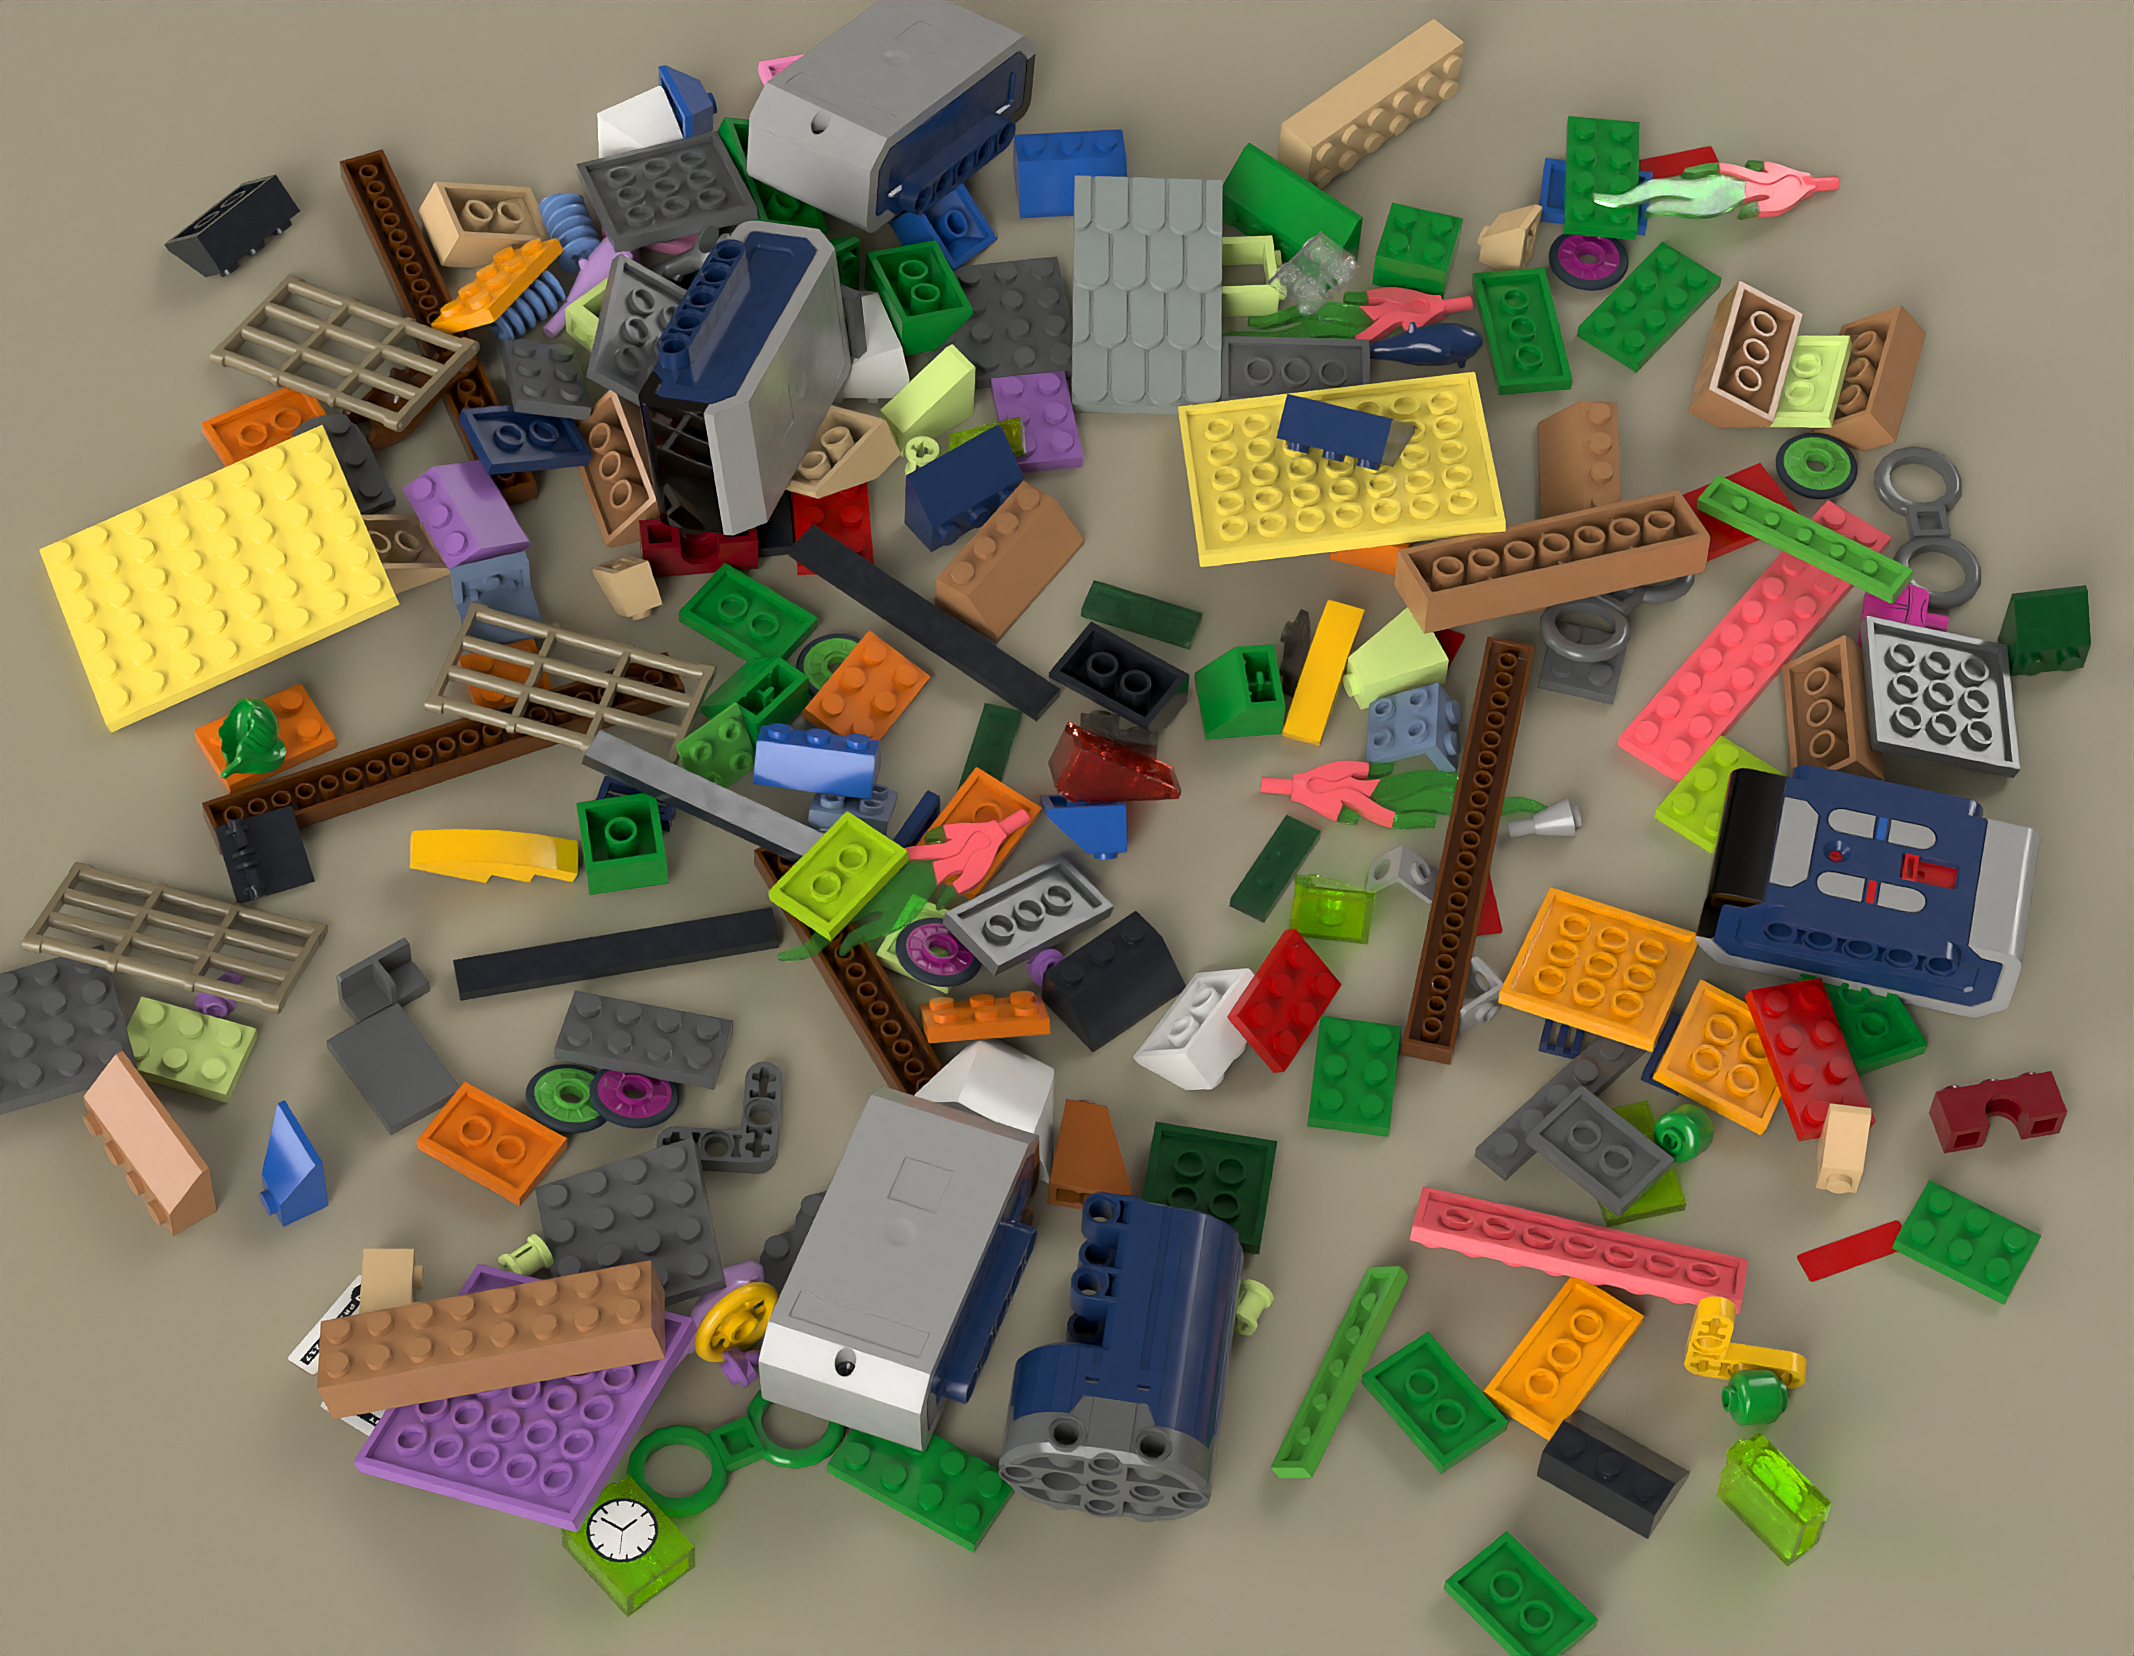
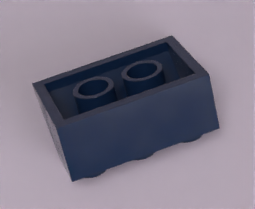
M1287 394L1276 438L1288 441L1287 449L1309 454L1310 448L1313 447L1323 450L1322 458L1344 463L1345 456L1358 458L1357 466L1379 471L1380 464L1390 467L1395 465L1413 436L1416 426L1387 417Z
M997 424L906 475L904 523L931 553L942 546L951 545L968 531L982 527L1024 481V476L1003 429Z

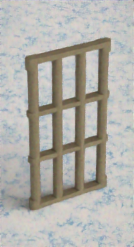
M288 275L211 352L209 359L214 364L223 367L230 366L270 381L276 387L280 388L283 386L327 402L330 407L335 409L343 408L383 423L389 429L402 432L457 372L477 354L480 344L472 339L450 335L417 323L413 318L397 316L361 303L357 298H347L308 284L304 279ZM291 294H295L337 310L326 321L281 306V304ZM353 315L390 328L393 331L381 342L341 326ZM268 317L310 331L313 334L301 345L257 328ZM408 336H412L456 353L445 364L397 347ZM329 339L370 354L358 366L318 350ZM247 340L290 356V358L278 369L234 353V351ZM387 359L432 377L422 388H418L374 371ZM305 363H309L347 378L336 389H332L294 374ZM364 383L409 401L397 413L351 395Z
M472 601L438 678L425 701V710L439 714L445 712L501 727L509 733L515 734L519 732L581 749L583 753H586L598 731L601 730L603 723L607 722L674 740L668 757L652 752L649 753L678 765L679 754L676 744L690 734L708 689L711 687L717 673V666L702 662L698 664L636 648L635 644L628 642L626 645L565 629L557 623L550 625L494 610L489 605ZM480 621L543 638L545 641L539 654L475 638L470 636L476 622ZM558 642L618 658L619 661L613 674L553 659L550 656ZM464 650L528 667L532 670L526 683L522 684L456 665ZM630 662L700 680L694 696L624 678ZM543 672L606 688L600 704L537 688ZM449 680L515 697L518 698L512 714L442 695ZM617 692L684 709L687 712L681 726L611 708ZM533 702L589 717L593 720L587 734H582L523 718L529 703Z
M75 862L41 915L25 935L22 941V949L39 954L42 952L107 968V971L116 973L119 971L182 987L186 991H198L261 1007V1010L280 1014L316 950L324 941L328 933V925L314 921L307 922L247 907L243 903H231L171 888L167 884H155ZM79 881L145 897L148 900L141 907L74 889ZM162 902L224 917V920L220 926L157 911ZM64 904L131 920L133 923L126 930L59 913ZM238 921L308 938L304 947L233 929ZM147 925L210 940L206 949L142 934ZM49 927L116 943L118 946L113 953L43 935ZM226 944L294 961L290 970H285L222 954L219 951ZM135 948L195 963V966L191 972H186L127 956L131 949ZM209 967L278 984L280 987L273 994L209 978L204 975Z

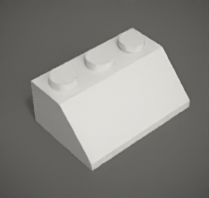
M1249 968L1196 973L1133 1056L1134 1060L1185 1090H1209L1220 1084L1224 1079V1072L1246 1048L1245 1044L1247 1041L1229 1021L1227 1016L1254 977L1252 971Z

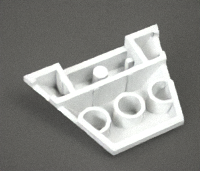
M867 290L861 292L867 351L859 359L850 356L852 368L833 403H842L845 398H866L868 403H878V398H893L910 382L901 343L877 292Z
M997 1038L973 1040L914 1096L1039 1135V1143L1034 1154H1032L1033 1176L1049 1184L1052 1171L1054 1069Z

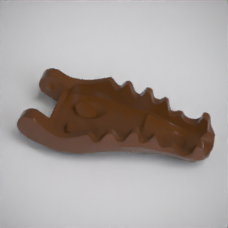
M447 350L444 353H436L431 360L445 364L456 352ZM474 356L411 420V423L402 432L389 429L383 423L343 409L342 413L354 424L367 421L372 426L373 430L368 433L366 440L374 450L387 448L410 435L438 400L453 385L474 371L478 360ZM394 367L391 369L388 377L422 388L432 376L406 367L404 370ZM372 387L362 398L364 401L397 413L409 401L375 387Z

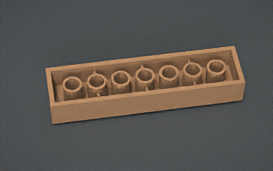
M1677 489L1506 527L1505 532L1475 533L1398 550L1394 586L1421 630L1426 634L1705 572L1710 535Z
M648 1260L324 1320L320 1324L317 1389L332 1418L338 1419L665 1359V1291L652 1261Z

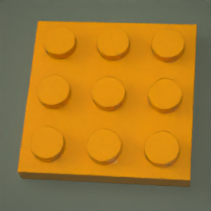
M1700 979L1693 990L1652 1079L1761 1136L1769 1124L1781 1094L1746 1002Z

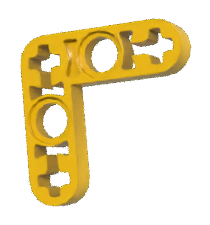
M1715 1296L1705 1297L1698 1302L1685 1349L1684 1367L1687 1371L1700 1376L1729 1380L1733 1373L1741 1370L1768 1369L1774 1372L1778 1379L1784 1381L1786 1389L1799 1388L1805 1384L1807 1360L1804 1356L1790 1351L1731 1343L1730 1340L1735 1323V1304L1726 1298Z

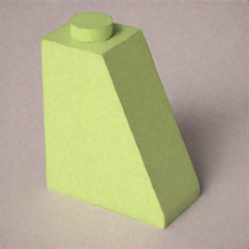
M953 344L946 347L880 410V418L886 420L902 457L906 455V445L911 439L920 436L934 439L973 416L976 367Z
M1407 607L1348 657L1347 671L1343 675L1344 688L1349 697L1354 696L1362 710L1368 708L1371 702L1381 697L1438 682L1441 685L1445 684L1449 659L1434 632L1424 634Z

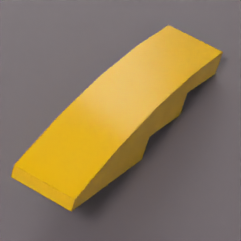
M1332 600L1327 601L1282 731L1284 737L1316 746L1321 745L1330 714L1332 715L1341 683H1343V675L1347 671L1348 657L1352 655L1365 614L1364 609Z
M415 830L411 833L410 868L481 883H487L491 875L529 883L535 874L573 882L578 874V841L541 834L503 830Z

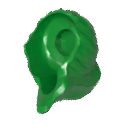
M249 697L240 699L236 705L232 706L230 714L218 729L222 754L226 760V765L220 774L223 779L235 773L264 774L275 771L283 764L286 756V748L278 736V720L270 707L259 699H251Z

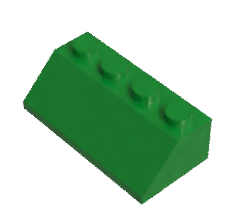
M725 117L717 132L757 206L758 219L751 221L820 229L825 236L828 228L820 209L758 181L747 174L749 120Z
M1249 142L1242 150L1222 185V220L1247 236L1272 235L1274 250H1280L1283 262L1289 263L1304 273L1311 281L1317 282L1330 290L1357 265L1363 217Z

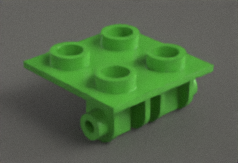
M736 702L676 744L685 770L724 788L729 787L754 769L755 752L738 703Z

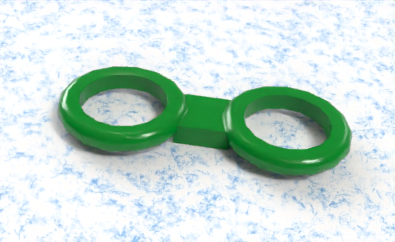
M759 1390L749 1403L745 1417L708 1431V1433L697 1427L676 1424L658 1428L643 1437L629 1457L626 1474L630 1490L639 1502L645 1504L658 1515L676 1518L696 1515L716 1503L727 1486L730 1472L762 1459L778 1467L793 1469L817 1465L833 1455L844 1438L846 1426L829 1421L826 1433L821 1440L812 1446L797 1450L783 1448L773 1443L764 1433L762 1426L763 1415L770 1405L774 1403L764 1400L761 1390ZM669 1445H690L700 1450L710 1461L712 1469L710 1479L703 1489L692 1496L683 1498L665 1497L654 1491L646 1481L645 1466L653 1453Z

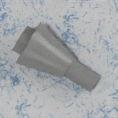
M1568 798L1532 815V818L1508 822L1507 825L1510 838L1532 833L1536 835L1576 836L1575 828L1582 827L1578 805H1570Z

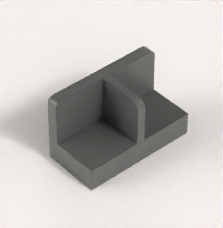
M406 938L396 941L341 972L336 977L339 1003L356 1024L397 1002L403 1007L430 991L429 981L411 959L410 943Z

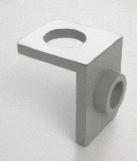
M1402 845L1371 861L1366 891L1373 894L1399 882L1425 902L1431 904L1438 870ZM1391 862L1388 873L1378 880V874L1382 867Z
M1479 956L1471 959L1468 980L1482 995L1461 1009L1458 1030L1461 1033H1464L1479 1022L1481 1024L1487 1023L1503 1005L1498 1003L1504 983ZM1479 972L1487 978L1490 988L1484 984Z

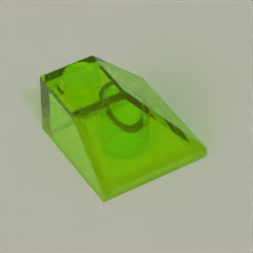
M1295 874L1289 929L1296 928L1303 938L1368 944L1375 893L1335 878H1326L1316 874Z

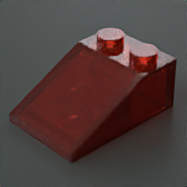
M1070 722L1067 723L1048 761L1057 793L1074 802H1077L1079 798L1089 803L1179 799L1182 793L1172 766Z

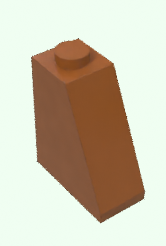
M1066 1099L1049 1180L1047 1204L1082 1210L1085 1200L1094 1193L1105 1192L1132 1196L1133 1189L1107 1106L1098 1105L1089 1100L1074 1101Z

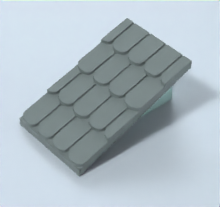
M1075 175L1071 403L1073 412L1179 415L1178 406L1221 402L1222 179L1091 177Z

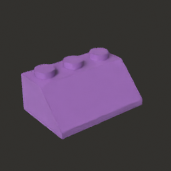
M480 460L431 467L402 489L449 571L452 567L461 566L466 563H474L505 554L522 552L532 545L491 475H487Z

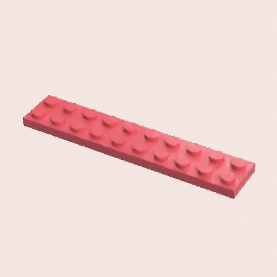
M1829 500L1810 519L1880 554H1883L1889 547L1891 540L1889 535ZM1782 551L1619 736L1617 746L1679 783L1720 735L1724 737L1781 672L1783 665L1794 657L1852 590L1854 585Z

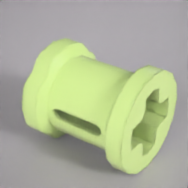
M920 436L911 439L907 443L905 454L909 461L905 467V476L939 457L940 449L934 439ZM925 447L928 448V454H925Z
M536 1234L529 1236L527 1243L511 1254H502L498 1257V1263L502 1270L530 1276L543 1267L549 1269L554 1263L548 1247Z
M1251 1279L1241 1281L1234 1331L1237 1333L1252 1335L1258 1327L1257 1320L1262 1311L1273 1303L1274 1297L1272 1292L1263 1284Z

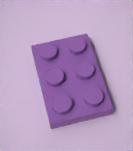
M1065 371L991 378L990 388L997 422L1005 433L1022 473L1083 467V453Z

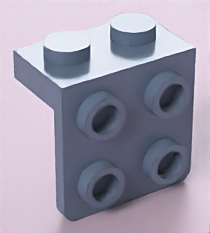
M525 551L450 568L452 597L461 624L464 622L472 601L489 605L494 610L543 622L531 589L529 560ZM480 621L476 622L470 634L472 637L501 645L532 638L534 640L542 639Z
M1439 682L1374 700L1369 704L1366 760L1370 765L1377 766L1426 753L1442 774L1457 771V754L1461 751L1458 726L1459 722L1462 721V711L1459 703L1449 696Z
M875 784L871 799L816 792L809 809L808 827L825 834L848 811L888 837L889 822L897 802L898 793L880 784Z

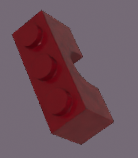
M677 517L639 520L641 559L648 560L654 578L715 573L724 563L738 571L758 569L756 527L733 536L725 535L722 522L716 521L713 528L707 532L687 534L678 528Z
M2049 1071L2043 1073L2026 1072L2018 1077L2003 1080L1991 1078L1979 1084L1963 1087L1958 1085L1947 1086L1940 1091H1936L1929 1115L1945 1154L1983 1147L1990 1127L1987 1117L2001 1116L2010 1120L2016 1126L2021 1140L2058 1134L2067 1115V1109L2053 1073Z

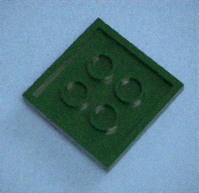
M1155 1121L1142 1199L1152 1203L1187 1208L1213 1215L1227 1223L1239 1234L1238 1240L1243 1252L1259 1255L1277 1141Z

